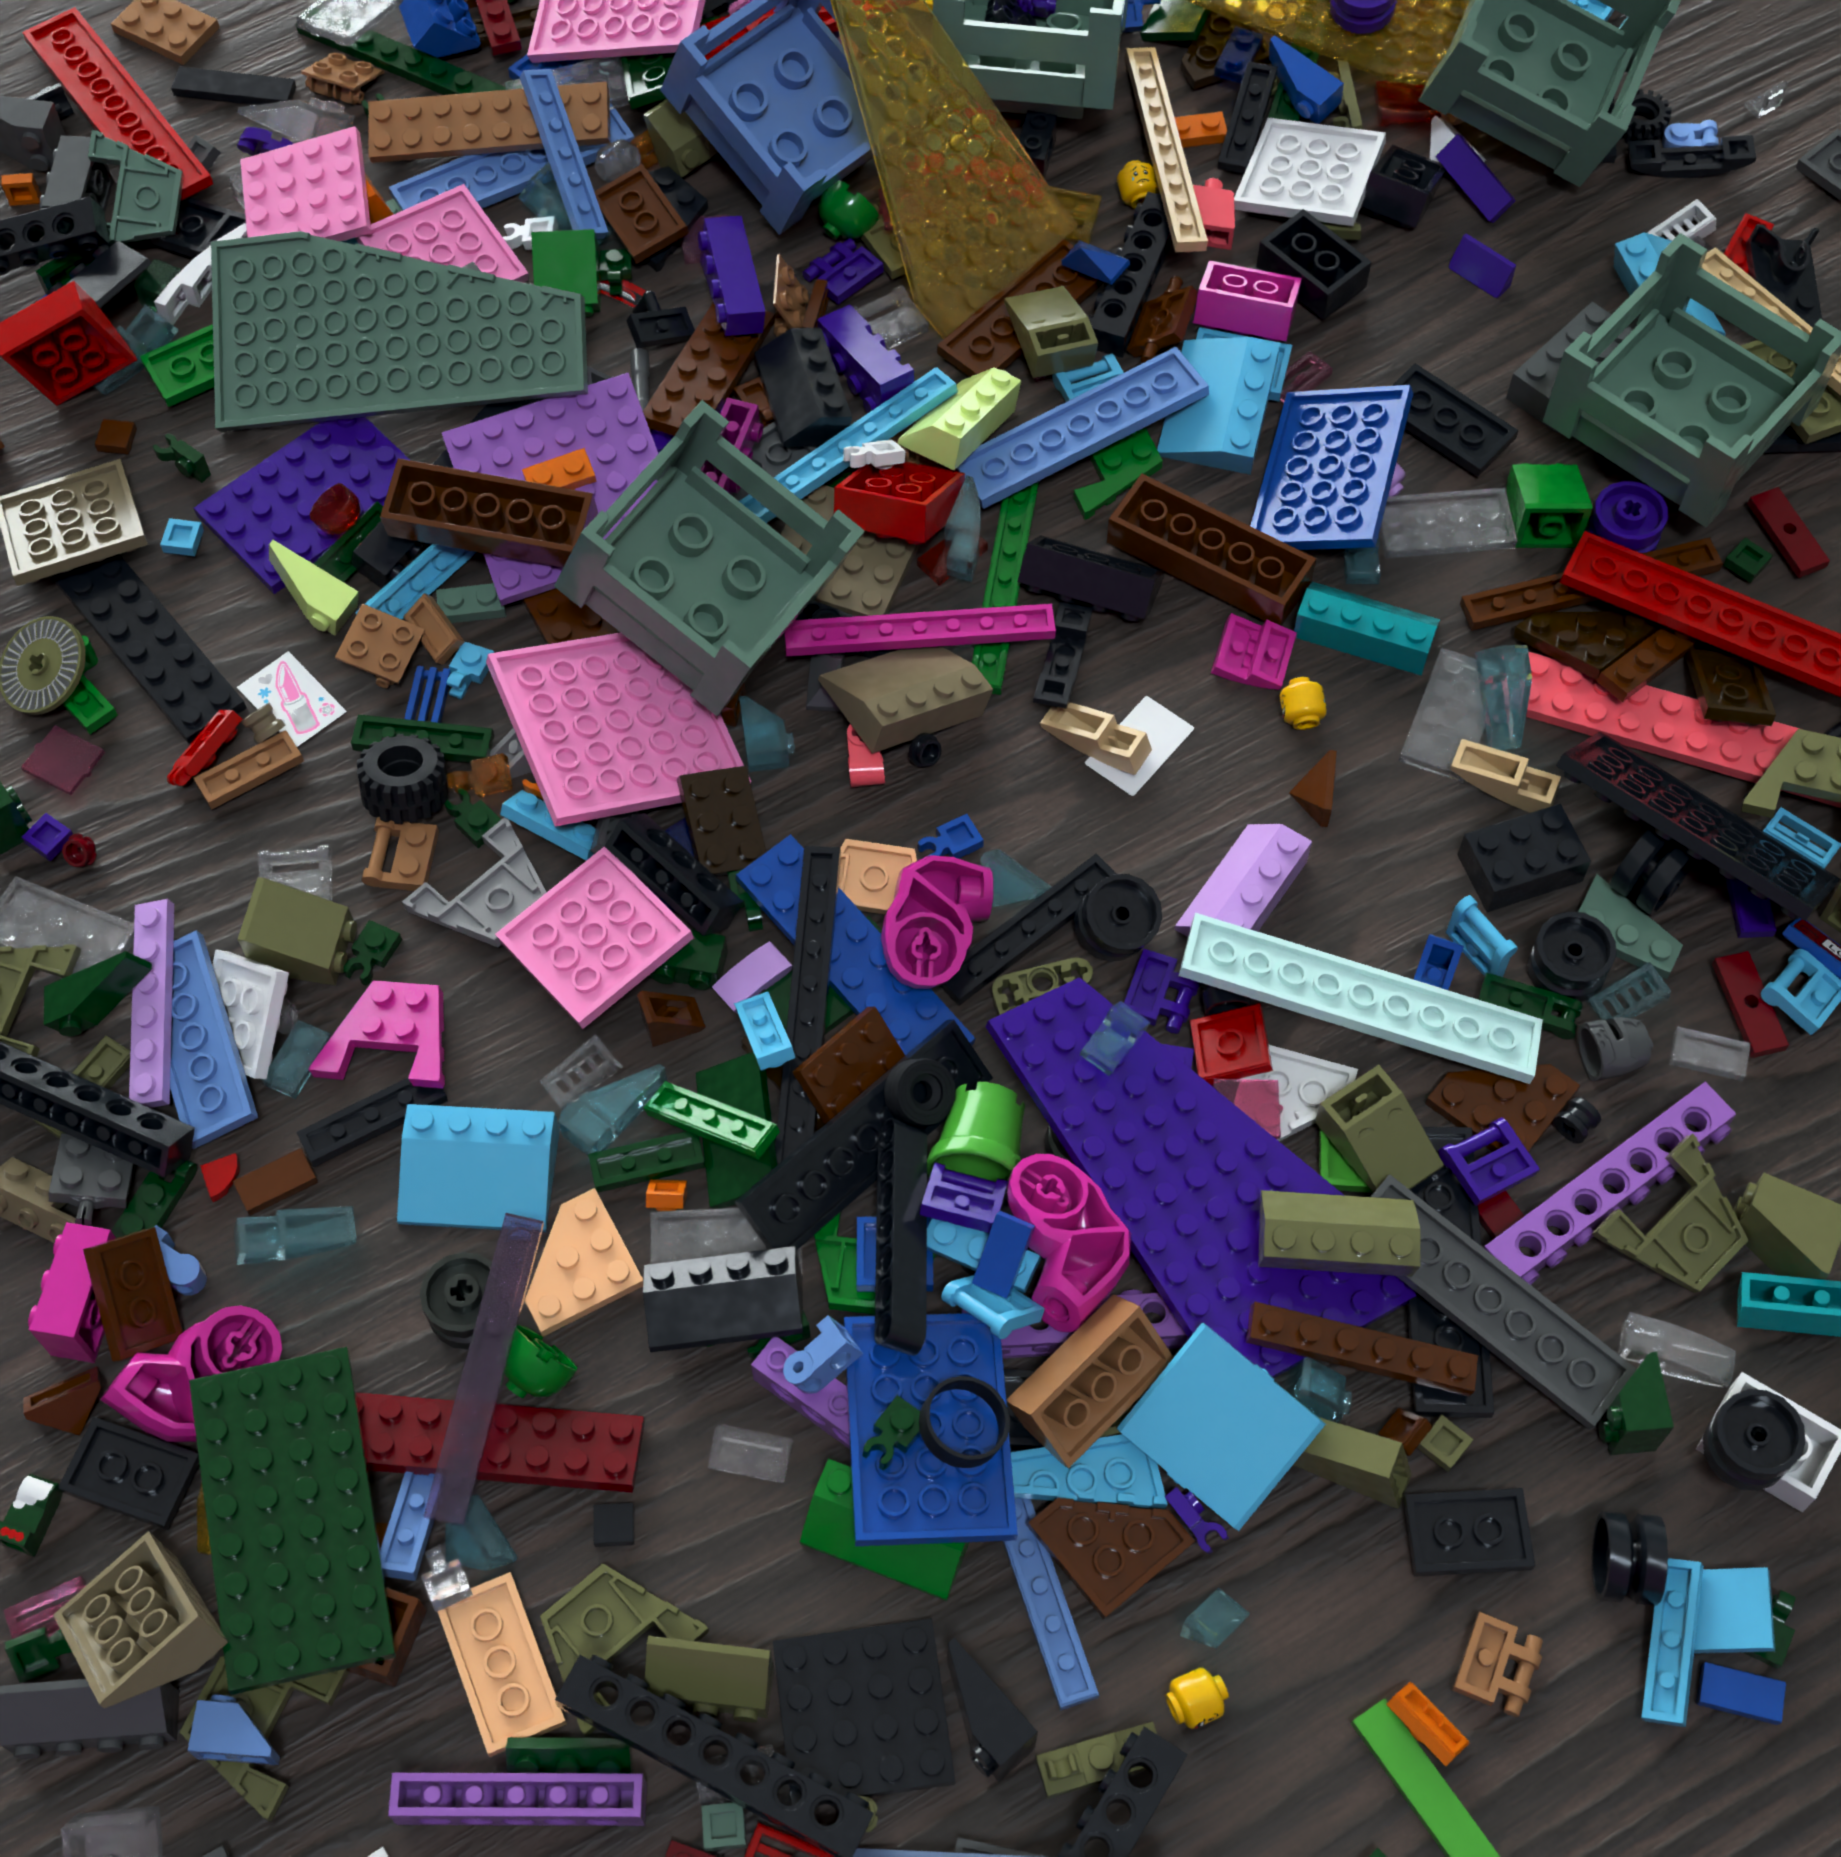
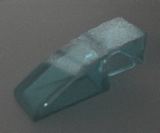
M146 304L127 330L120 325L116 329L136 355L137 361L93 385L105 395L123 385L144 368L139 356L168 344L179 331L171 322Z
M966 475L945 525V546L950 547L947 554V575L972 582L980 552L981 509L973 477Z
M353 1206L277 1210L275 1216L237 1218L233 1230L236 1265L304 1257L356 1243Z

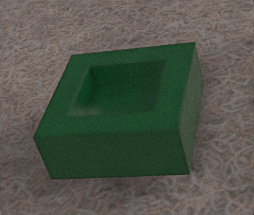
M1745 537L1726 557L1723 565L1749 583H1752L1770 563L1773 555Z

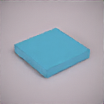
M1768 1567L1704 1569L1694 1654L1775 1651L1771 1582Z

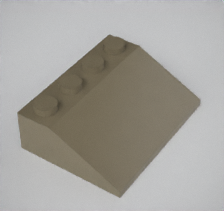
M942 646L899 649L821 674L818 678L821 685L872 753L913 740L919 734H930L982 716L993 691L992 686L974 664Z
M149 1531L53 1614L99 1705L104 1709L196 1672L228 1643L178 1558Z

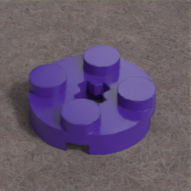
M247 127L240 136L237 148L244 153L254 156L292 145L293 143L282 137L281 142L272 139L273 132Z

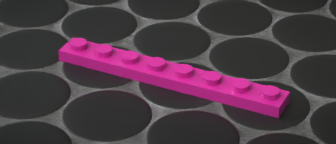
M1052 604L794 620L784 634L786 656L1055 639L1056 629Z

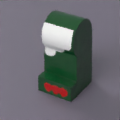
M33 1474L28 1475L23 1480L17 1492L15 1502L13 1501L4 1521H0V1544L33 1557L36 1556L62 1498V1492L58 1489L59 1483Z

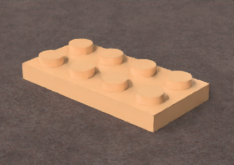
M511 1572L435 1603L489 1757L506 1751L508 1737L536 1738L567 1725L562 1709L556 1705L555 1698L557 1696Z

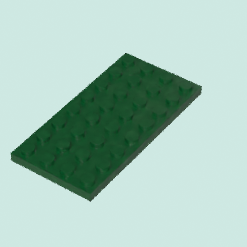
M337 1348L189 1380L220 1628L228 1641L223 1646L229 1693L234 1695L395 1658L396 1650L348 1348Z

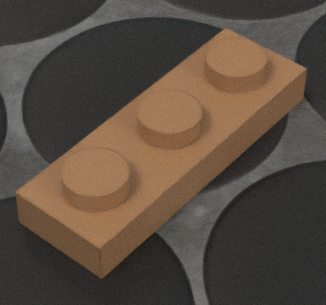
M285 730L201 773L193 779L212 810L299 765L304 760Z

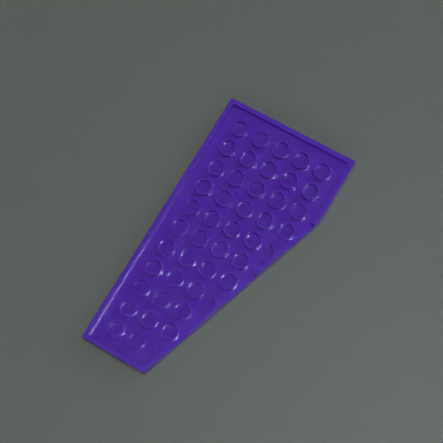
M1080 977L988 1020L986 1029L1076 1167L1081 1169L1101 1188L1111 1210L1131 1232L1130 1249L1188 1338L1192 1336L1203 1322L1254 1365L1257 1364L1262 1369H1266L1268 1374L1275 1378L1309 1358L1246 1343L1250 1307L1255 1301L1365 1328L1406 1305L1410 1299L1417 1296L1411 1287L1393 1275L1258 1267L1261 1190L1345 1195Z

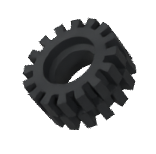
M1638 89L1632 106L1636 107L1627 131L1620 140L1625 137V143L1628 144L1629 141L1662 139L1672 112L1671 107H1668L1669 102L1667 99L1662 101V95L1658 94L1654 97V91L1648 90V94H1644L1643 89ZM1634 116H1643L1648 118L1649 120H1640L1635 118Z

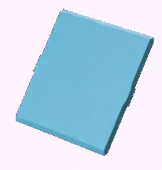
M1202 1322L1117 1429L1166 1470L1167 1475L1175 1483L1184 1489L1187 1488L1233 1528L1239 1531L1326 1424L1277 1384L1266 1369H1262L1257 1364L1254 1365Z

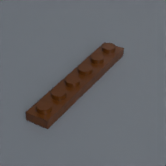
M1256 1301L1250 1307L1246 1343L1469 1397L1475 1392L1478 1355Z

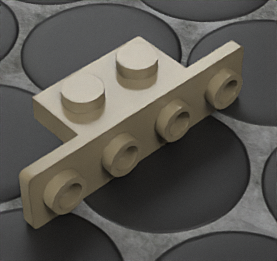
M11 1157L0 1166V1217L55 1243L57 1236L63 1233L66 1222L75 1223L76 1218L59 1210L66 1203L49 1202L48 1192L52 1179L51 1175Z

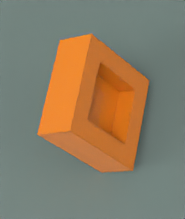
M33 173L2 175L1 185L10 206L40 204L41 192Z
M650 1179L646 1191V1208H656L660 1212H673L677 1209H683L687 1197V1180Z

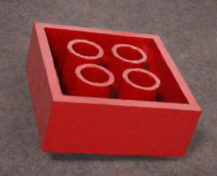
M74 280L0 322V357L56 406L137 361L134 352L93 298Z
M906 461L905 463L894 464L889 469H878L872 464H866L834 487V513L840 510L864 531L875 533L880 538L897 537L906 539V542L910 544H923L963 511L965 473Z

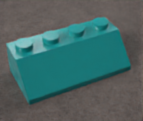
M1311 582L1300 605L1294 631L1297 632V639L1422 676L1440 619Z

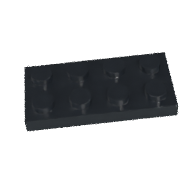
M1416 363L1392 385H1411L1414 393L1405 429L1477 477L1517 437L1518 430Z

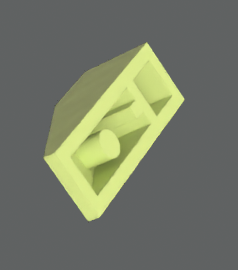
M272 540L269 544V561L305 617L316 629L323 632L328 631L336 636L358 607V591L275 540Z

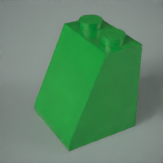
M595 230L531 232L534 285L540 287L543 285L581 294L585 298V317L593 316V312H601L600 246Z
M1561 463L1553 465L1512 464L1506 482L1513 548H1576L1592 512V503L1578 465H1564Z

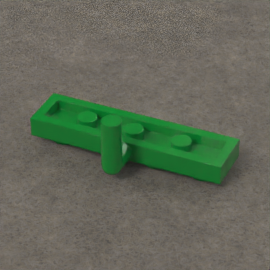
M82 636L86 655L84 670L77 687L62 705L90 735L118 716V714L107 699L83 675L97 665L98 657L89 638Z

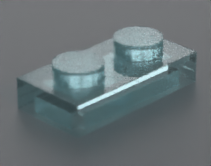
M298 1020L269 1066L267 1080L261 1079L264 1086L296 1099L311 1075L309 1071L310 1065L331 1038L330 1033Z

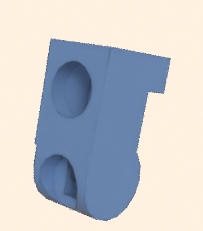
M155 1225L171 1288L185 1296L199 1293L204 1288L207 1280L203 1267L194 1256L180 1254L173 1249L175 1243L169 1234Z
M829 1315L816 1325L821 1334L810 1342L803 1351L791 1354L783 1366L785 1379L808 1394L817 1393L863 1355V1352L846 1328Z

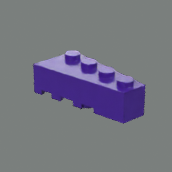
M742 216L704 218L703 231L698 232V244L701 251L700 263L710 289L711 298L716 307L717 322L721 323L725 336L763 333L766 311Z
M850 304L817 319V328L822 329L836 371L838 373L842 372L847 378L850 390L853 394H858L861 397L867 413L914 382V369L909 364L904 366L900 364V354L895 349L888 351L884 338L879 333L872 335L870 324Z

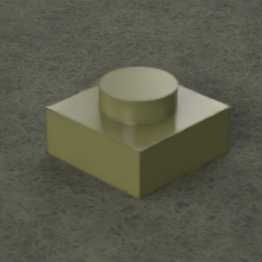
M1441 1415L1433 1425V1428L1417 1446V1449L1449 1473L1474 1439Z

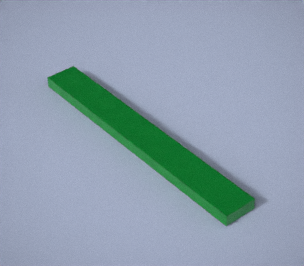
M1040 481L1002 499L982 608L1017 606L1021 583L1017 581L1026 546L1029 543ZM1010 642L975 644L972 664L978 668L992 686V694L1001 695Z

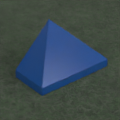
M1080 240L1061 260L1063 266L1110 285L1130 265L1128 259Z

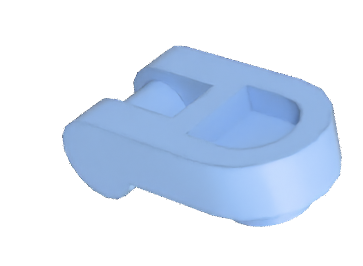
M1705 120L1700 124H1671L1664 131L1661 141L1664 148L1719 145V140L1716 137L1718 133L1717 123L1713 120Z

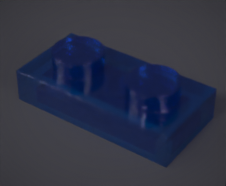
M1235 26L1215 66L1214 76L1242 84L1248 62L1254 61L1262 45L1263 34Z

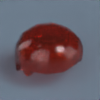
M338 483L320 495L311 509L310 519L327 534H341L349 530L356 523L361 512L360 500L344 484Z

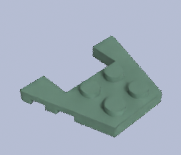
M92 130L88 151L89 160L120 165L112 222H106L109 244L107 245H113L116 241L127 243L175 235L184 180L183 172L150 155H143L130 149L128 145L120 141L111 140L97 130Z

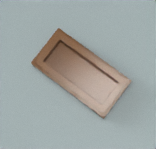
M424 593L403 616L407 622L425 629L420 641L438 664L444 665L465 642L431 595Z

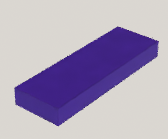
M1457 134L1435 156L1489 222L1494 223L1516 201L1461 135Z

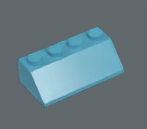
M1644 232L1615 243L1614 269L1629 295L1655 271L1661 252L1672 240ZM1690 298L1685 312L1725 336L1726 333L1714 312Z

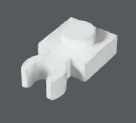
M555 216L525 219L524 226H519L515 223L504 225L507 236L503 238L511 249H515L523 244L525 250H532L531 232L558 231L559 224Z
M893 440L862 443V447L849 446L843 448V461H850L851 468L872 464L878 469H889L894 464L905 463V450Z

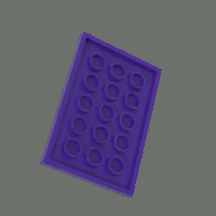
M366 417L321 421L195 506L194 511L196 516L273 594H276L286 585L269 561L270 542L275 540L313 564L373 503L378 501L384 506L397 459H410Z

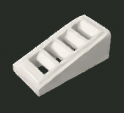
M1696 199L1647 233L1658 237L1665 235L1668 240L1673 241L1676 237L1670 231L1675 230L1678 234L1681 233L1691 240L1697 236L1703 239L1716 231V218ZM1695 220L1698 224L1694 225L1691 221ZM1685 225L1689 230L1685 232L1681 226Z

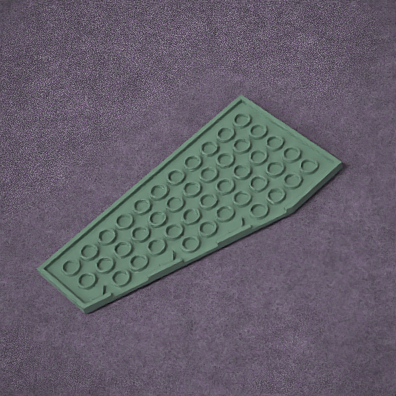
M302 231L211 242L215 429L220 432L588 394L585 298L581 294L500 278L494 274L448 264L447 266L411 258L400 253L365 245H353L313 236Z

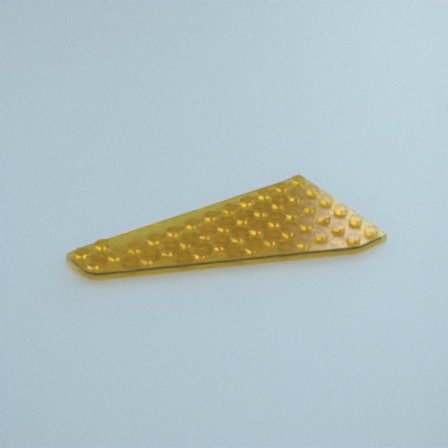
M830 0L914 305L944 340L990 299L1015 284L1069 235L1078 224L1057 199L925 0Z

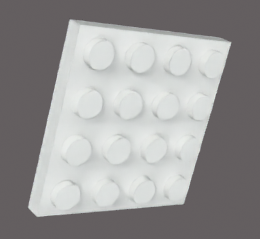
M1268 118L1234 197V210L1292 218L1304 209L1320 222L1354 226L1365 197L1366 183L1370 172L1378 163L1385 146L1386 133Z

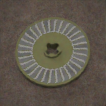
M45 616L28 622L14 634L7 644L0 661V691L5 701L12 708L25 714L40 715L56 709L70 697L81 679L86 656L84 641L77 628L62 618Z

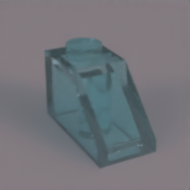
M739 696L749 772L790 767L789 754L795 753L793 733H786L784 720L749 697Z
M1304 1358L1295 1381L1294 1398L1317 1417L1337 1423L1340 1422L1343 1414H1349L1351 1406V1391L1345 1390L1346 1377L1313 1359Z

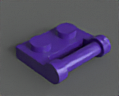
M1504 1118L1491 1122L1489 1128L1456 1145L1448 1144L1439 1149L1441 1161L1447 1168L1452 1170L1475 1206L1535 1176L1540 1170L1510 1124ZM1496 1140L1503 1144L1504 1147L1469 1165L1463 1158Z
M935 1162L919 1215L990 1233L996 1213L1001 1210L1008 1181L997 1178L995 1182L945 1169L946 1165Z

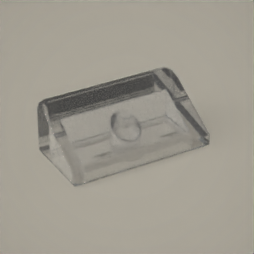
M719 1424L714 1430L708 1468L784 1483L794 1439Z

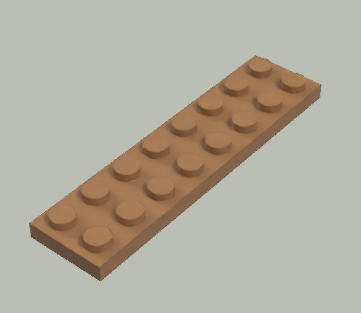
M595 82L557 86L578 146L610 144V93L608 83ZM524 89L369 101L368 157L372 163L544 149Z

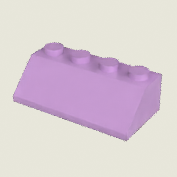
M1248 824L1177 922L1174 929L1188 937L1194 915L1199 913L1258 932L1307 863L1312 841L1283 824Z

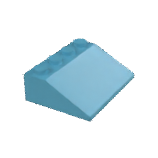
M1253 337L1184 340L1181 353L1209 385V395L1165 417L1157 448L1160 456L1251 475L1278 362L1280 343Z
M407 1104L401 1141L397 1223L403 1225L546 1232L560 1132L555 1112Z

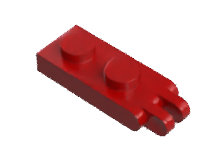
M219 710L174 763L173 769L167 776L168 783L174 786H184L201 769L204 770L209 767L216 758L215 752L222 744L228 743L238 731L236 727L242 721V718L233 710Z

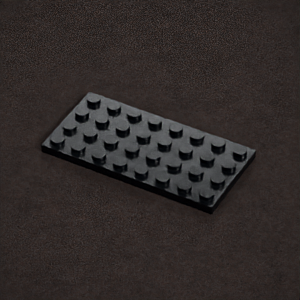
M1601 732L1565 752L1556 765L1564 771L1563 775L1570 781L1577 784L1584 783L1594 789L1593 794L1607 803L1615 802L1624 808L1623 812L1631 819L1638 822L1644 820L1655 827V833L1668 841L1676 840L1686 847L1685 851L1698 860L1704 861L1706 859L1718 866L1716 870L1721 875L1731 880H1736L1737 878L1749 886L1748 890L1753 895L1764 900L1771 899L1780 905V910L1785 915L1798 920L1801 918L1806 921L1834 891L1841 880Z

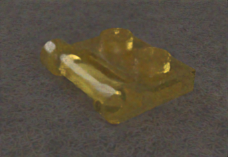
M1042 185L1031 218L1029 234L1039 236L1042 233L1080 240L1090 244L1101 207L1102 196ZM1043 218L1083 225V228L1043 221Z

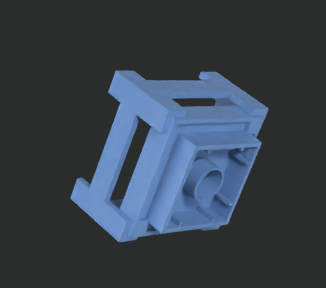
M752 0L712 29L708 30L703 25L681 40L660 89L679 114L684 111L757 198L762 205L760 212L779 235L801 220L811 202L830 186L842 180L884 148L891 154L909 141L941 93L922 68L916 70L912 76L850 0ZM776 6L775 14L707 60L704 57ZM822 6H824L899 98L894 107L818 16Z

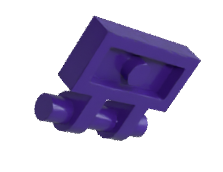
M849 238L843 243L838 242L832 246L830 252L824 257H817L811 261L810 267L805 269L802 274L808 282L818 277L817 279L828 280V297L836 304H840L884 272L883 262L863 246L852 252L856 249V244Z
M1143 948L1121 1012L1131 1019L1153 1026L1156 1025L1159 1014L1165 1015L1169 1018L1166 1030L1178 1034L1182 1024L1188 1020L1190 1015L1188 1006L1192 996L1197 994L1200 982L1181 977L1178 972H1175L1178 959ZM1169 987L1178 990L1175 1002L1165 999Z

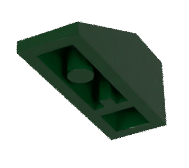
M124 951L44 986V1026L58 1031L63 1036L71 1037L77 1036L82 1031L98 1025L152 970V963Z

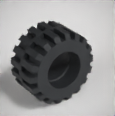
M396 734V737L390 738L387 736L381 738L382 741L373 742L369 745L370 749L362 751L360 754L361 758L357 760L361 800L364 808L369 810L370 815L373 817L380 816L381 821L389 822L391 820L395 824H402L405 821L414 823L417 822V819L431 817V812H438L441 809V804L446 802L449 791L445 758L443 752L440 751V747L437 744H431V740L427 738L419 739L418 735L413 734L410 736Z

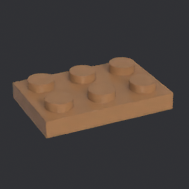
M134 0L111 23L114 33L182 65L219 29L217 19L177 0Z

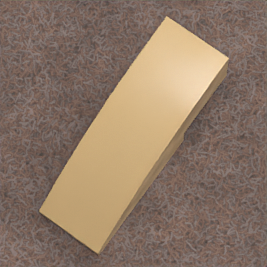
M1069 702L1067 709L1051 706L1040 722L1044 730L1074 749L1104 764L1133 775L1137 774L1152 751L1146 732L1117 724L1115 716L1071 702Z
M1461 739L1450 769L1485 793L1529 813L1553 805L1561 776L1528 767V758L1465 739Z

